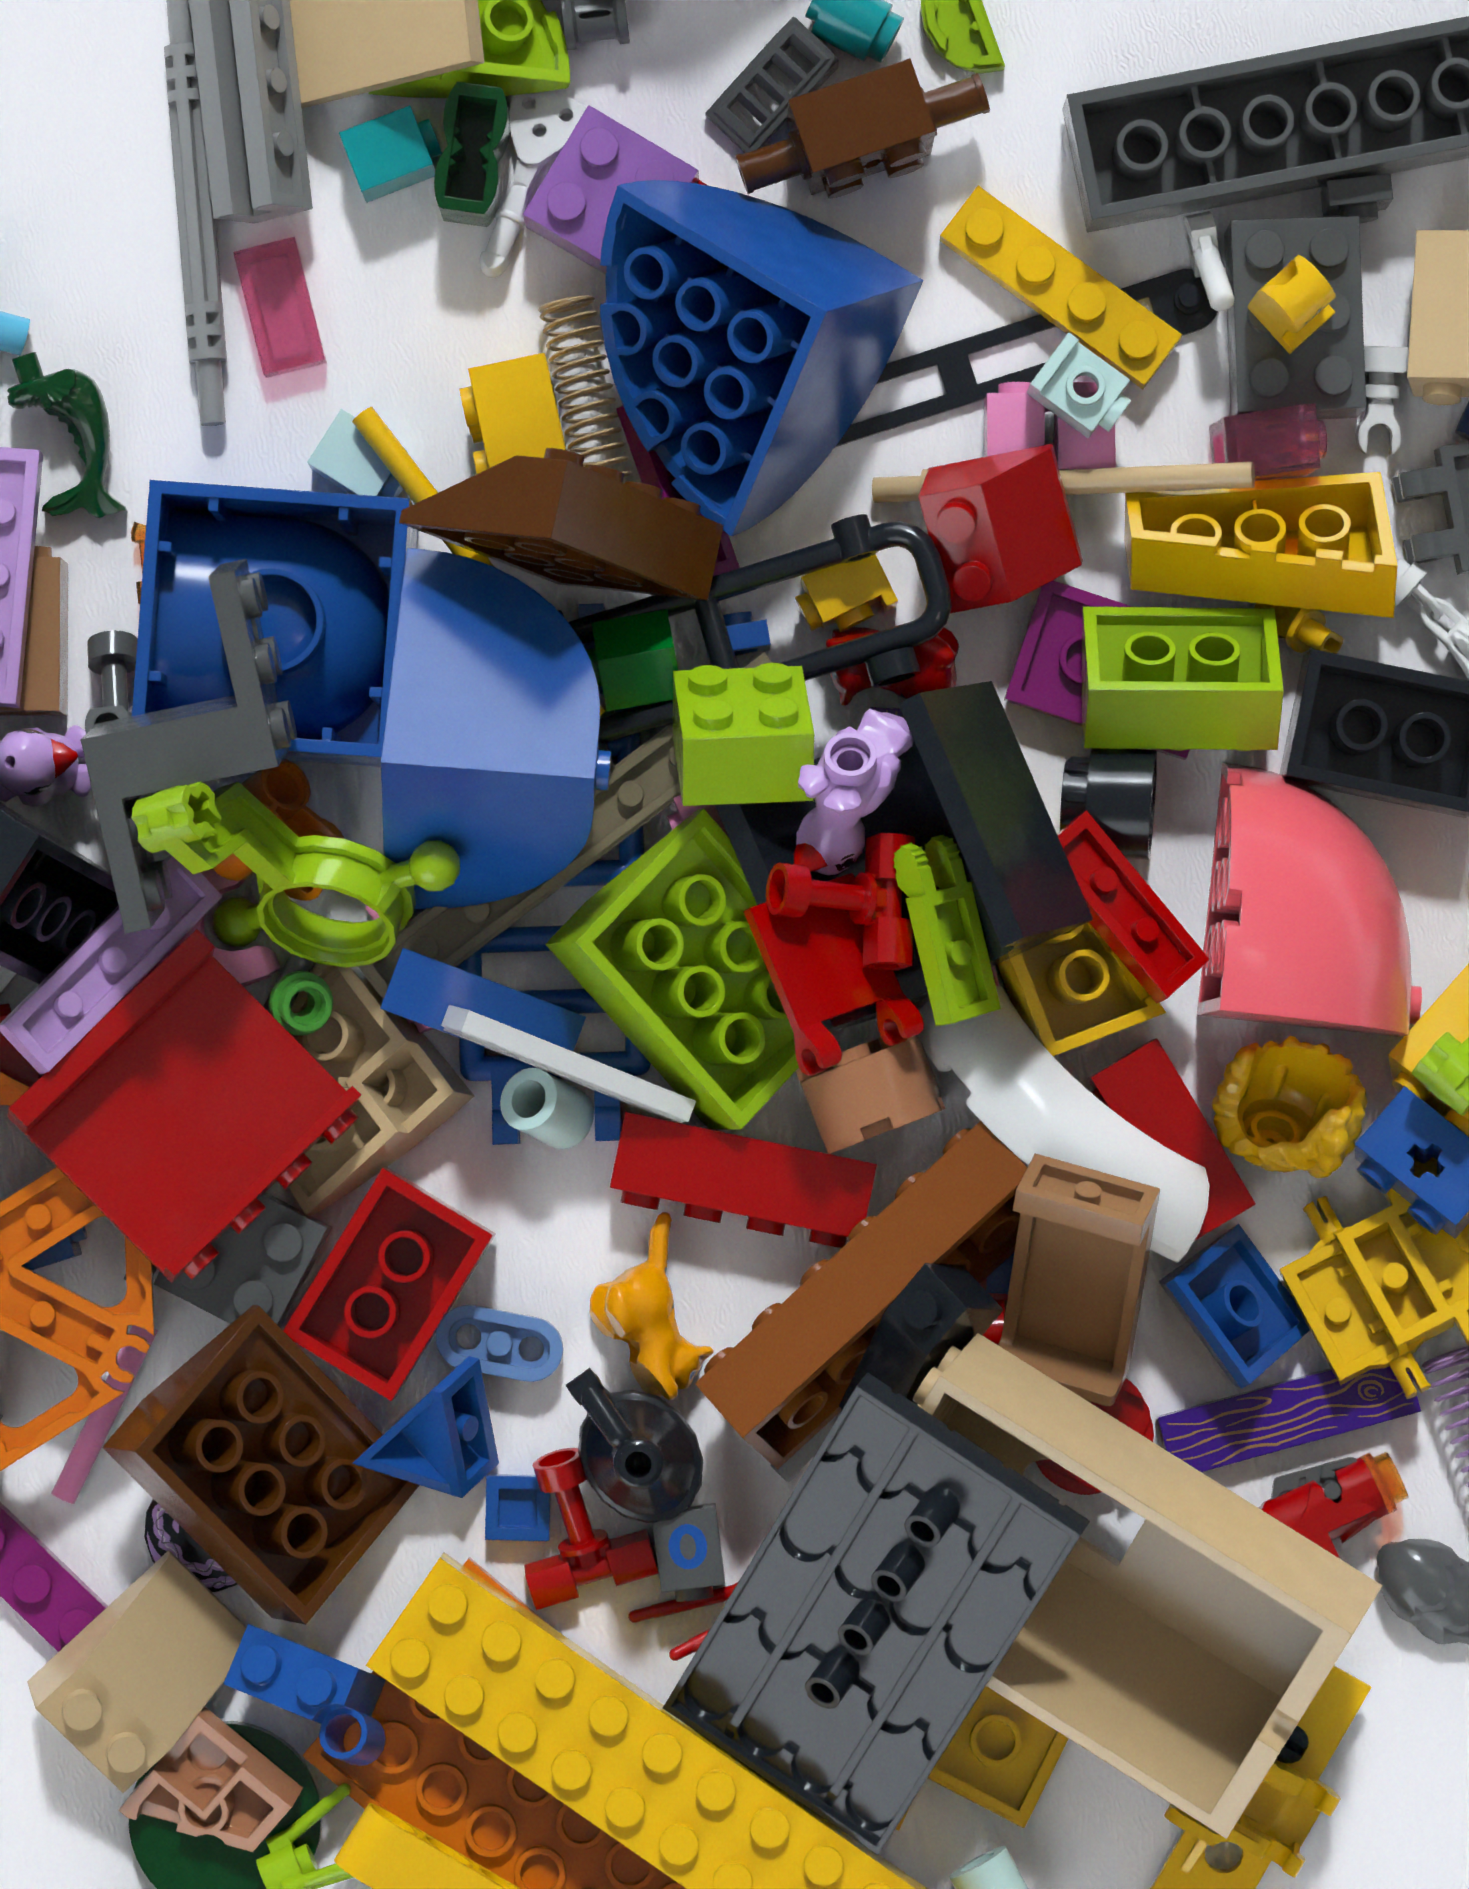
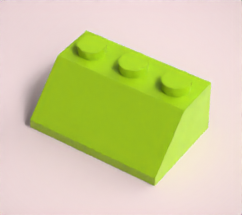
M1083 607L1082 721L1084 748L1172 749L1178 751L1187 749L1278 750L1284 689L1275 608Z

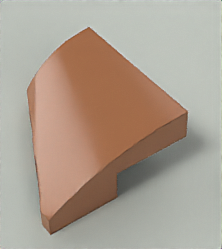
M204 1706L172 1749L153 1766L118 1811L125 1817L137 1820L140 1814L173 1822L178 1824L177 1832L196 1837L204 1834L214 1835L220 1838L225 1845L253 1852L293 1807L303 1787Z

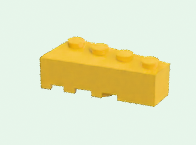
M1381 472L1255 481L1254 488L1125 493L1124 544L1131 590L1394 618L1398 565Z

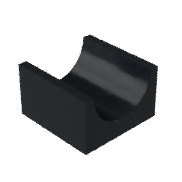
M987 681L921 692L898 703L903 713L900 717L906 720L914 742L911 748L898 757L901 760V769L897 774L894 788L876 810L861 818L865 827L863 852L848 869L836 875H825L815 871L810 872L812 880L829 881L853 873L854 877L861 872L865 873L866 838L876 834L896 833L915 837V845L922 847L923 851L926 848L925 844L932 839L931 837L943 834L945 837L953 838V842L957 843V849L960 851L958 855L962 859L966 880L972 884L991 967L1093 920L993 682ZM821 757L814 759V765L817 766ZM813 798V801L715 805L757 905L766 902V885L773 866L777 863L794 864L797 831L801 820L816 807L815 798ZM902 891V918L910 919L906 898L909 897ZM914 932L912 966L893 970L902 992L912 1003L929 996ZM876 1003L821 1023L831 1032L877 1019Z

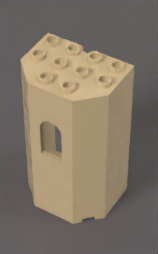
M977 1333L962 1351L952 1346L938 1368L933 1367L915 1393L913 1401L919 1407L948 1425L947 1428L949 1430L957 1431L1003 1462V1466L1007 1469L1010 1467L1023 1476L1025 1469L1031 1463L1050 1459L1145 1518L1144 1523L1121 1561L1080 1537L986 1686L1227 1839L1383 1585L981 1334Z

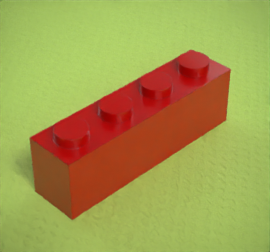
M625 1112L610 1188L623 1190L620 1203L658 1210L660 1198L685 1203L683 1216L721 1223L722 1214L725 1211L748 1216L746 1229L783 1236L785 1225L788 1224L811 1229L809 1242L843 1248L847 1244V1238L852 1229L867 1217L877 1164Z

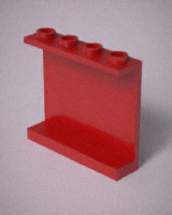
M198 929L185 939L102 1018L49 1072L39 1078L8 1108V1118L171 1283L183 1272L191 1280L197 1277L220 1253L212 1244L229 1227L238 1235L242 1233L266 1209V1206L259 1198L276 1182L284 1189H287L313 1163L305 1154L322 1137L331 1145L339 1139L359 1118L351 1109L361 1097V1094L353 1086L346 1091L213 957L215 946Z

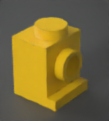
M876 554L859 561L840 563L802 576L800 584L804 593L795 597L811 632L820 627L823 629L834 623L837 624L839 631L842 632L873 617L874 613L870 607L871 605L880 601L884 611L887 612L897 607L898 599Z

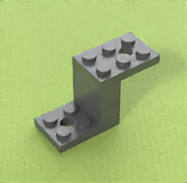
M247 559L220 564L208 575L235 695L98 723L80 739L125 934L151 929L165 909V899L172 898L171 881L165 861H155L153 853L145 850L138 842V830L131 816L136 800L142 799L140 795L162 791L178 785H190L200 781L206 782L278 767L288 753L289 747H291V740L297 739L296 725L289 700L278 702L274 682H277V676L283 674L277 641L274 636L264 638L260 621L262 612L268 611L263 578L260 572L250 574Z

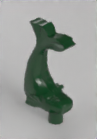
M36 352L13 358L12 362L20 384L8 388V404L16 409H24L26 406L29 408L40 406L48 415L57 416L58 421L66 423L68 432L74 436V443L79 447L78 454L86 466L84 476L79 484L53 496L43 505L42 511L49 513L51 516L69 514L82 507L89 514L100 519L105 515H112L127 510L126 506L113 498L106 491L104 479L110 450V426L105 401L95 380L75 369H64L44 376Z

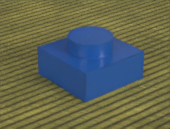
M751 611L723 615L735 656L770 650L771 643L767 619L753 621Z

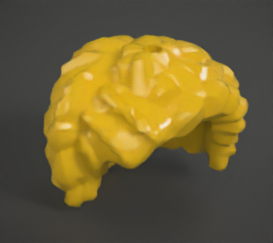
M1291 1035L1280 1044L1270 1040L1263 1046H1260L1255 1042L1240 1048L1233 1060L1226 1064L1224 1080L1217 1086V1095L1212 1099V1109L1216 1113L1213 1118L1214 1126L1217 1129L1216 1134L1219 1143L1228 1148L1230 1153L1243 1156L1246 1161L1251 1162L1255 1166H1260L1266 1171L1286 1173L1300 1169L1307 1170L1315 1178H1326L1343 1164L1346 1156L1352 1153L1355 1148V1140L1361 1135V1122L1366 1115L1365 1108L1368 1103L1366 1089L1359 1080V1076L1352 1073V1061L1349 1058H1345L1342 1054L1333 1055L1330 1052V1047L1325 1043L1314 1045L1306 1041L1299 1042L1296 1037Z

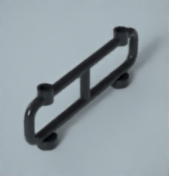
M860 514L831 524L833 539L713 576L708 601L652 595L569 621V624L582 644L594 641L591 622L665 609L668 610V616L671 617L695 609L711 665L721 667L722 669L739 668L719 601L833 565L859 561L877 554L878 551L891 547H901L912 554L926 596V607L919 618L779 662L786 666H802L805 681L865 663L872 688H878L908 680L921 673L914 647L920 646L938 635L947 624L952 602L950 586L941 556L931 536L918 526L902 521L871 526L868 515ZM558 610L560 614L564 617L562 610ZM673 700L641 705L600 718L598 750L610 751L608 742L673 723ZM611 756V768H610V769L615 768L614 763H613V760H612V756Z

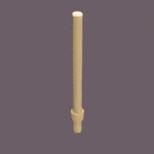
M1253 462L1059 470L1066 495L1254 488L1255 485ZM923 469L921 476L874 477L872 480L874 503L919 501L918 495L928 469Z

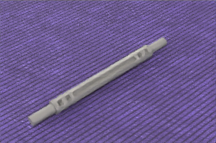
M166 0L170 45L164 47L188 356L189 363L196 364L200 425L217 426L226 424L221 362L227 361L216 219H213L212 202L208 191L209 175L205 139L201 128L202 112L198 76L194 65L195 49L191 13L187 0Z

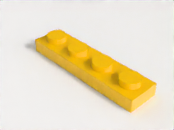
M979 185L940 234V242L1066 334L1068 332L1079 339V343L1126 376L1142 390L1182 338L1181 333Z

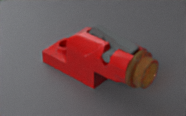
M1384 1452L1372 1457L1370 1453H1366L1357 1459L1347 1457L1274 1478L1271 1499L1263 1502L1258 1508L1340 1559L1332 1543L1333 1540L1340 1538L1343 1544L1373 1521L1397 1511L1396 1504L1408 1499L1409 1496L1389 1454Z

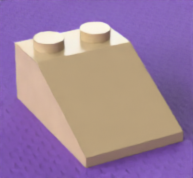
M168 1550L27 1681L35 1709L124 1793L172 1749L225 1681L247 1626Z

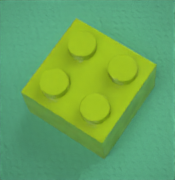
M765 663L756 668L722 669L718 666L702 665L692 670L673 671V741L683 806L813 801V798L807 797L805 791L798 787L801 766L807 764L814 765L815 736L802 666Z

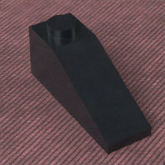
M925 1263L884 1312L839 1407L843 1410L856 1386L867 1372L891 1387V1391L895 1394L900 1393L918 1405L913 1401V1398L929 1371L933 1367L938 1368L952 1346L962 1351L977 1333L983 1335L1004 1309L963 1265Z

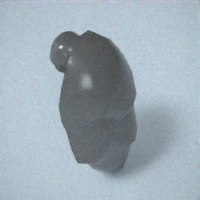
M1407 1539L1383 1545L1378 1551L1376 1560L1379 1568V1584L1383 1585L1381 1591L1390 1609L1399 1618L1412 1623L1423 1636L1437 1644L1460 1642L1469 1645V1562L1460 1558L1451 1547L1439 1541L1429 1539Z

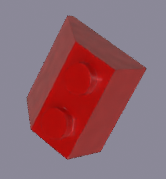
M1052 444L928 468L918 498L928 535L931 536L940 553L950 586L952 602L950 614L1013 602L1082 565L1083 558Z

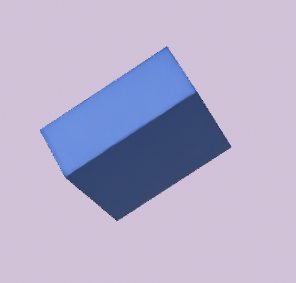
M487 1474L485 1540L549 1541L551 1493L540 1491L536 1476Z

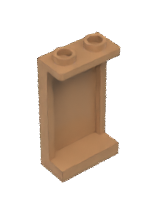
M1035 1153L1015 1193L1013 1211L1020 1213L1002 1337L998 1346L1086 1401L1112 1406L1130 1369L1160 1188Z

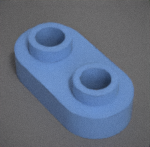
M462 1305L450 1310L436 1330V1345L440 1355L446 1362L457 1367L468 1356L479 1358L481 1370L484 1374L526 1382L540 1381L550 1376L557 1369L563 1357V1341L559 1331L547 1320L534 1316L477 1305ZM466 1324L476 1326L481 1333L479 1345L472 1349L462 1347L457 1340L459 1328ZM526 1337H536L543 1343L544 1353L540 1359L529 1361L522 1357L519 1347L521 1341Z

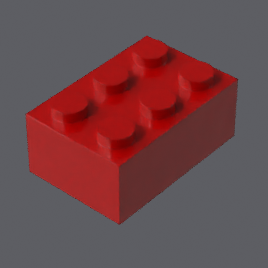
M384 1167L381 1169L283 1331L295 1343L392 1401L398 1396L496 1233L392 1169Z

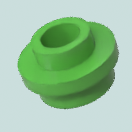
M295 971L283 976L273 987L269 998L270 1014L290 1034L299 1036L312 1034L322 1028L328 1021L333 1008V996L328 984L321 977L308 971ZM305 991L308 997L306 1007L301 1012L293 1013L290 1007L292 997L298 992Z

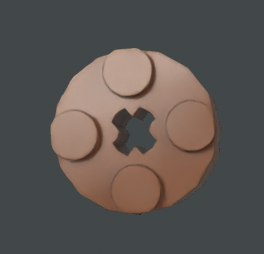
M918 1035L910 1037L907 1041L895 1046L885 1044L880 1037L871 1042L842 1051V1059L838 1064L812 1076L805 1075L800 1069L796 1070L800 1085L828 1154L945 1109L941 1098L942 1095Z

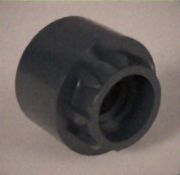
M1091 748L1090 757L1072 756L1065 762L1063 772L1060 831L1075 817L1087 810L1126 858L1149 860L1155 813L1157 750Z

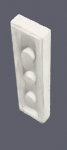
M449 1005L441 1024L442 1027H445L444 1031L662 1118L682 1124L684 1121L689 1122L696 1103L693 1099L467 1009Z

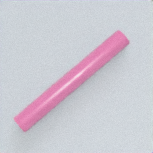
M132 1325L129 1331L130 1334L142 1336L150 1345L155 1338L146 1329ZM126 1346L121 1348L117 1356V1362L120 1367L130 1371L136 1377L147 1353L138 1351L135 1347ZM108 1374L106 1382L112 1387L125 1392L88 1416L51 1492L52 1495L68 1503L75 1504L135 1377L131 1383H121Z

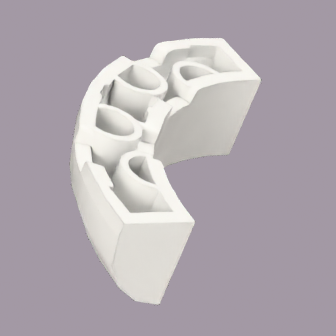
M996 986L1001 1009L953 1024L936 1026L930 1001L927 1002L919 1010L924 1022V1029L918 1034L920 1042L939 1071H950L952 1069L970 1090L971 1095L968 1097L966 1104L983 1124L1028 1166L1036 1153L1160 1188L1150 1250L1179 1263L1200 1233L1208 1210L1210 1185L1205 1167L1186 1159L1152 1139L1087 1090L1036 1038L1018 1014L1003 987Z

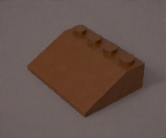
M546 448L544 458L516 455L403 509L399 520L400 524L558 585L708 601L724 526L700 516L701 506L699 504L665 497L662 500L663 490L659 487L633 481L622 483L624 478L623 472L598 465H586L583 467L585 458L583 455L557 448Z
M252 1305L143 1398L102 1447L271 1618L305 1625L420 1486L352 1464L383 1434L259 1305Z

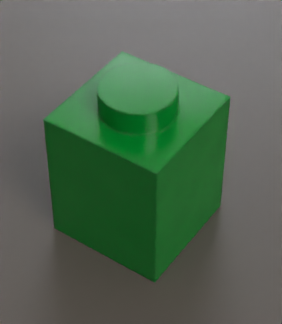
M667 609L591 622L595 648L586 649V652L591 660L597 685L603 688L607 711L673 700V671H678Z

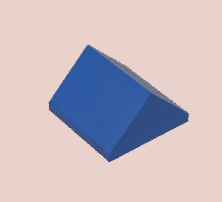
M1240 1224L1229 1229L1158 1281L1231 1383L1240 1389L1250 1385L1310 1331L1294 1299Z

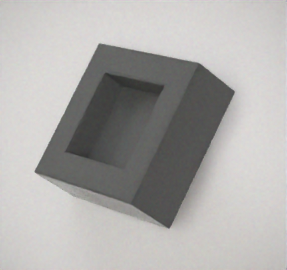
M1391 174L1327 181L1320 191L1323 217L1340 215V217L1359 216L1360 223L1377 220L1379 218L1378 211L1386 210L1394 199Z

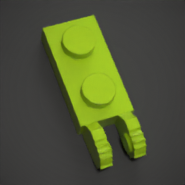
M943 834L931 837L932 839L925 844L926 848L924 851L922 847L913 845V843L902 845L897 852H894L895 857L893 859L898 887L909 897L906 898V903L936 1026L957 1023L1001 1009L972 884L966 880L962 859L958 855L960 851L957 849V843L953 842V838L945 837Z

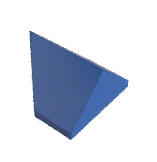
M468 1356L352 1464L463 1498L499 1464L479 1358Z

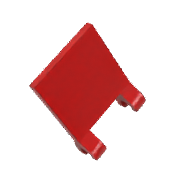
M853 873L828 882L852 884L855 877ZM765 902L743 911L794 1032L795 1055L802 1073L807 1076L821 1073L826 1068L838 1064L842 1059V1051L838 1041L821 1022L876 1003L878 1030L885 1044L895 1046L923 1031V1018L916 1006L902 992L894 971L863 967L864 925L854 924L850 918L849 910L808 906L805 914L800 918L772 915Z

